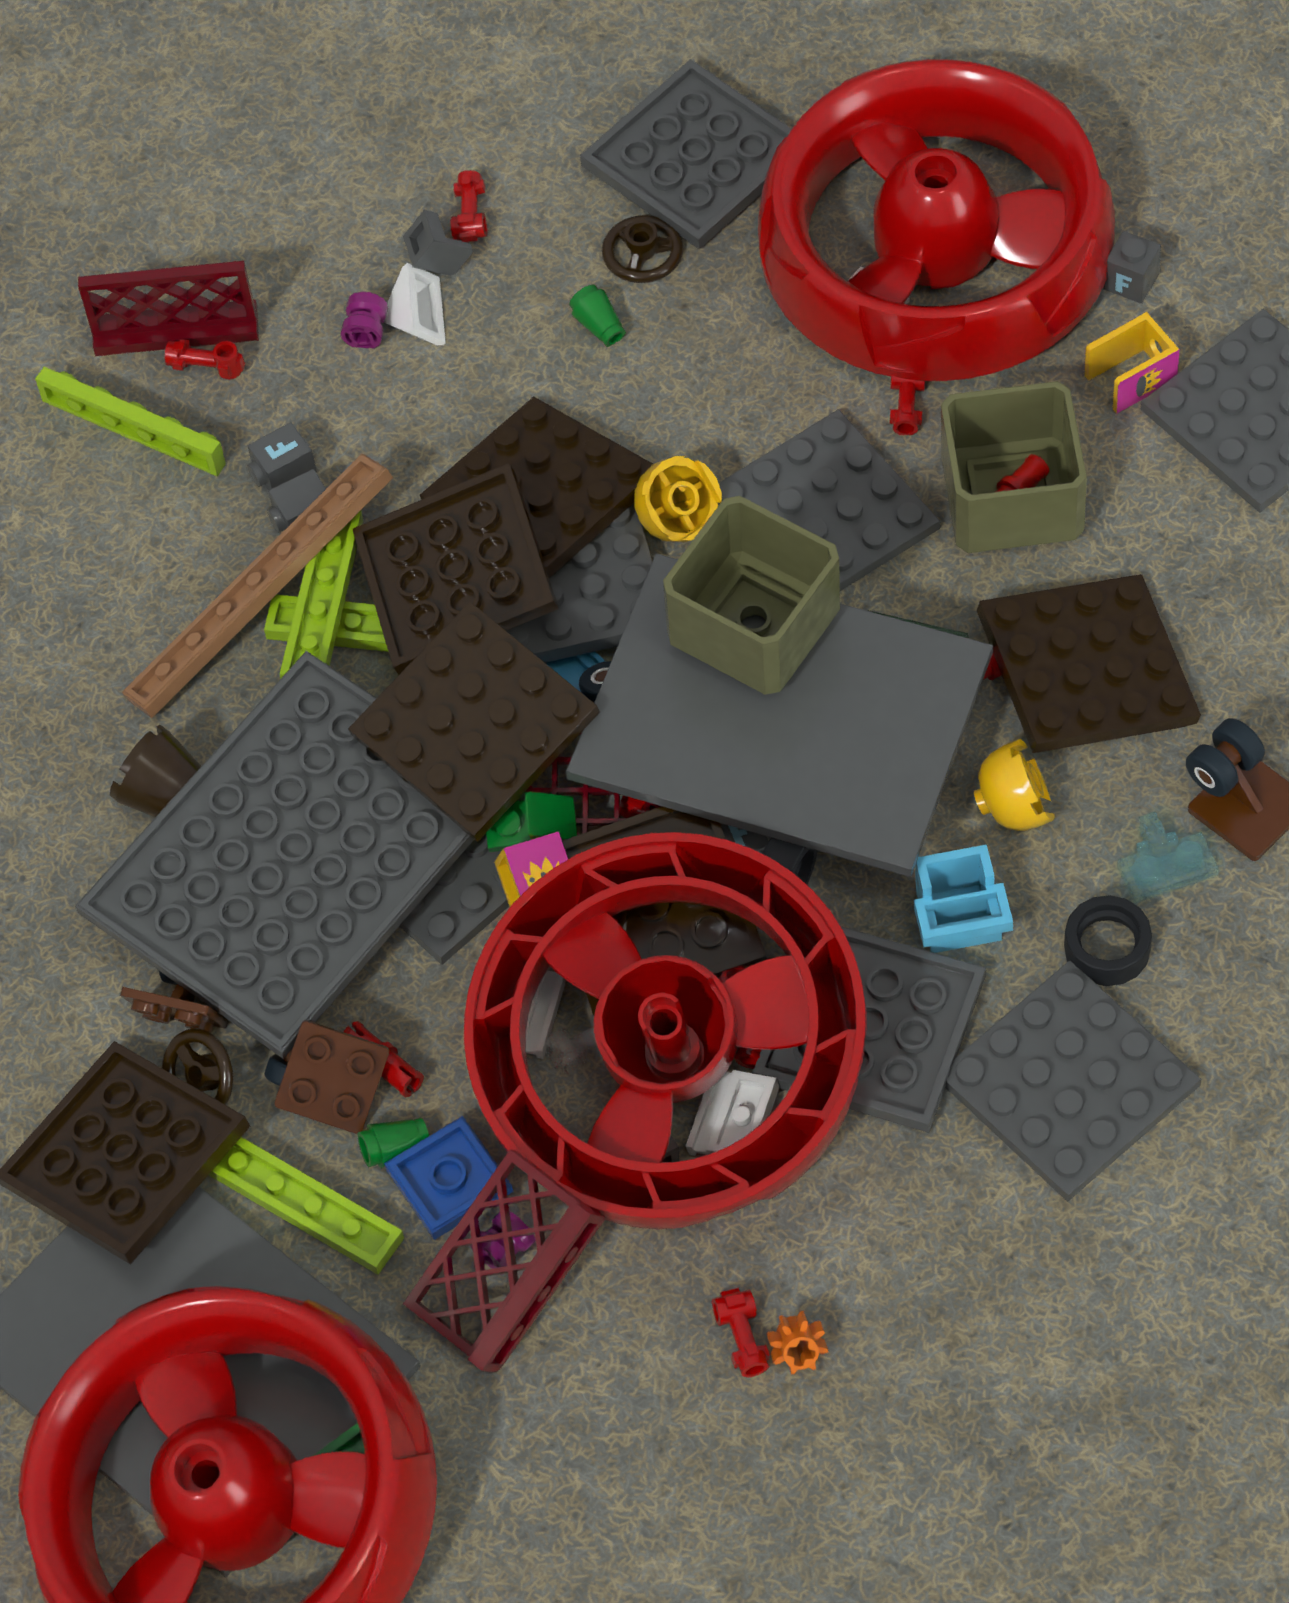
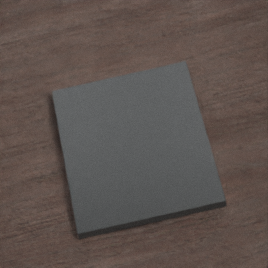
M656 553L594 702L600 713L583 730L566 770L567 779L911 877L993 654V645L840 604V610L781 692L764 695L670 645L666 624L663 579L678 559ZM752 615L743 619L742 624L748 628H759L766 621L761 616Z
M307 651L75 906L81 916L283 1059L293 1049L302 1021L308 1020L315 1023L474 840L351 735L348 728L377 698Z
M199 1186L131 1265L67 1226L0 1294V1389L34 1417L39 1413L64 1373L79 1355L99 1336L113 1327L116 1319L142 1304L188 1288L211 1286L248 1288L301 1301L313 1300L351 1320L371 1336L397 1364L407 1380L421 1366L419 1360ZM244 1353L223 1356L232 1375L237 1416L249 1418L266 1427L291 1450L297 1460L313 1456L357 1424V1420L348 1402L337 1386L312 1368L294 1360L275 1355ZM140 1400L113 1435L98 1471L153 1516L150 1502L151 1469L156 1454L167 1437L150 1418ZM218 1570L225 1577H227L232 1572Z

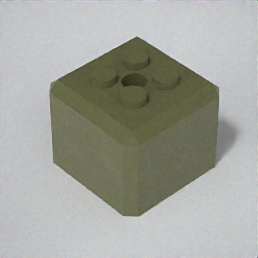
M1055 381L950 394L942 402L941 460L956 546L967 553L1076 540L1085 530L1087 475L1070 388ZM1030 454L1040 456L1047 463L1050 473L1036 487L995 492L999 480L1006 475L1010 476L1025 462V459Z
M742 496L725 498L663 579L666 624L670 645L764 695L781 692L840 610V570L836 545ZM752 615L761 616L766 621L759 628H748L742 624L743 619Z

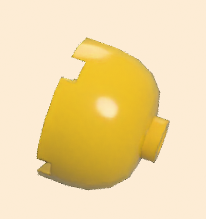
M685 456L670 457L653 464L640 477L635 489L634 507L640 523L649 534L662 541L684 543L694 540L718 508V503L722 502V492L719 483L708 466L699 460L693 461L689 458H684Z
M1021 738L1009 742L989 754L982 762L978 773L980 788L974 790L976 803L983 815L991 813L998 824L1009 830L1017 831L1037 828L1055 819L1053 813L1044 811L1041 798L1051 801L1049 792L1035 758L1026 761L1021 753L1022 750L1028 748Z

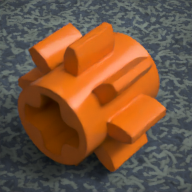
M800 1311L797 1316L787 1318L782 1315L779 1316L780 1323L777 1330L767 1332L769 1343L774 1347L770 1352L773 1363L777 1365L785 1361L789 1366L791 1374L806 1368L815 1370V1362L819 1354L828 1353L826 1342L821 1338L825 1334L821 1321L809 1324L804 1311Z

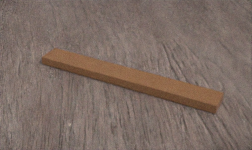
M362 453L123 690L122 693L127 700L153 718L393 479L388 469Z

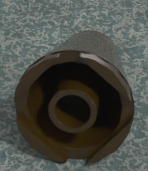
M161 725L156 726L157 735L149 731L135 745L119 769L126 774L121 785L113 781L110 788V796L118 803L156 817L201 767L173 734Z

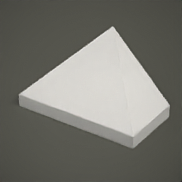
M409 263L405 264L400 271L387 302L388 311L384 323L437 346L446 343L440 278L423 269L415 268Z

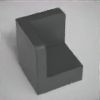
M423 210L403 235L412 266L415 268L453 275L473 253L470 243L445 237L438 213Z

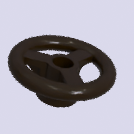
M650 215L633 216L620 221L609 230L602 245V257L607 268L615 276L634 283H648L664 278L678 266L683 255L681 235L660 218ZM657 230L661 231L667 237L663 238L658 236ZM619 238L626 243L631 252V259L627 268L621 265L614 255V246ZM671 251L663 264L651 270L641 271L645 260L650 259L656 253Z
M188 1029L177 1034L166 1048L162 1069L176 1076V1061L179 1056L186 1068L185 1078L187 1083L202 1092L218 1089L214 1099L226 1105L233 1088V1068L229 1054L223 1044L213 1034L202 1029ZM189 1043H200L206 1046L212 1053L199 1055L192 1050Z

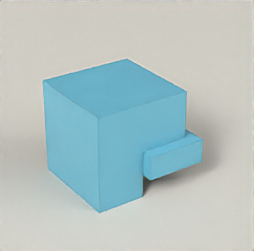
M987 844L918 857L915 865L917 899H914V910L923 947H929L930 952L937 953L1001 941L1003 932L1013 931V919L1004 883L994 884L995 875Z

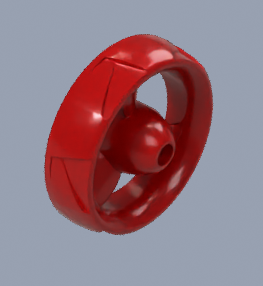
M959 60L904 61L881 66L845 80L840 86L819 99L802 115L789 135L778 145L765 176L758 215L760 261L766 283L774 300L797 330L816 346L850 365L889 377L892 375L916 381H951L993 374L1025 362L1056 344L1085 317L1097 300L1106 282L1107 259L1114 247L1115 211L1111 188L1107 181L1102 178L1093 148L1084 130L1066 104L1047 89L1014 72ZM922 137H956L994 146L1011 154L1030 167L1049 189L1022 190L996 197L983 172L972 159L950 149H928ZM862 157L885 180L876 197L873 211L874 243L879 258L846 281L822 259L811 241L809 226L816 203L829 183L849 164ZM992 257L1018 267L1036 269L1034 273L1014 287L983 300L949 306L904 304L916 284L931 286V289L955 287L973 279L989 263Z
M679 832L648 833L600 844L571 857L534 882L511 905L485 943L473 972L464 1014V1047L472 1088L487 1123L507 1152L510 1149L516 1150L584 1204L606 1217V1221L630 1227L658 1230L688 1227L735 1212L758 1200L772 1199L800 1179L822 1156L834 1140L846 1118L858 1083L867 1032L866 1003L854 953L844 931L818 895L793 872L752 848L726 839ZM682 902L715 907L733 913L759 927L779 945L787 956L763 960L721 982L709 969L688 958L659 955L642 959L627 932L612 916L640 906L658 903ZM550 967L575 987L599 999L594 1015L595 1040L607 1070L620 1085L600 1113L587 1143L565 1129L543 1105L533 1087L526 1056L528 1014L536 991ZM807 1044L802 1064L792 1086L777 1108L761 1125L732 1145L712 1154L691 1160L662 1163L670 1141L673 1103L692 1099L713 1087L727 1072L737 1047L774 1050Z
M226 1286L198 1287L170 1293L138 1306L116 1319L113 1327L99 1336L79 1355L64 1373L35 1417L22 1459L18 1496L28 1543L35 1562L36 1577L45 1603H187L198 1580L202 1566L222 1571H235L253 1567L276 1554L287 1543L294 1532L325 1545L345 1548L324 1579L298 1603H401L422 1564L431 1535L436 1507V1460L430 1429L422 1406L411 1384L392 1358L371 1336L351 1320L310 1299L301 1301L248 1288ZM244 1353L275 1355L299 1362L324 1375L337 1386L348 1402L362 1435L365 1454L338 1451L297 1460L291 1450L266 1427L249 1418L237 1416L232 1375L223 1356ZM141 1400L150 1418L167 1437L156 1454L150 1476L151 1508L154 1519L165 1538L141 1556L125 1573L113 1590L103 1572L95 1548L92 1530L93 1492L100 1464L113 1435L125 1417Z

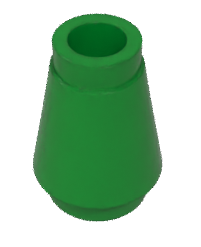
M588 285L571 298L569 306L572 308V316L602 341L606 347L623 339L626 331L622 327L605 290L598 289L596 285Z
M421 1117L414 1120L368 1124L366 1130L358 1132V1143L362 1157L368 1167L378 1165L380 1168H384V1163L429 1137V1133Z

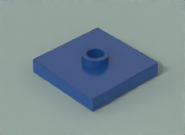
M463 1116L384 1163L387 1173L434 1240L458 1225L498 1167ZM506 1178L507 1195L513 1192V1188ZM497 1192L492 1198V1200H498Z

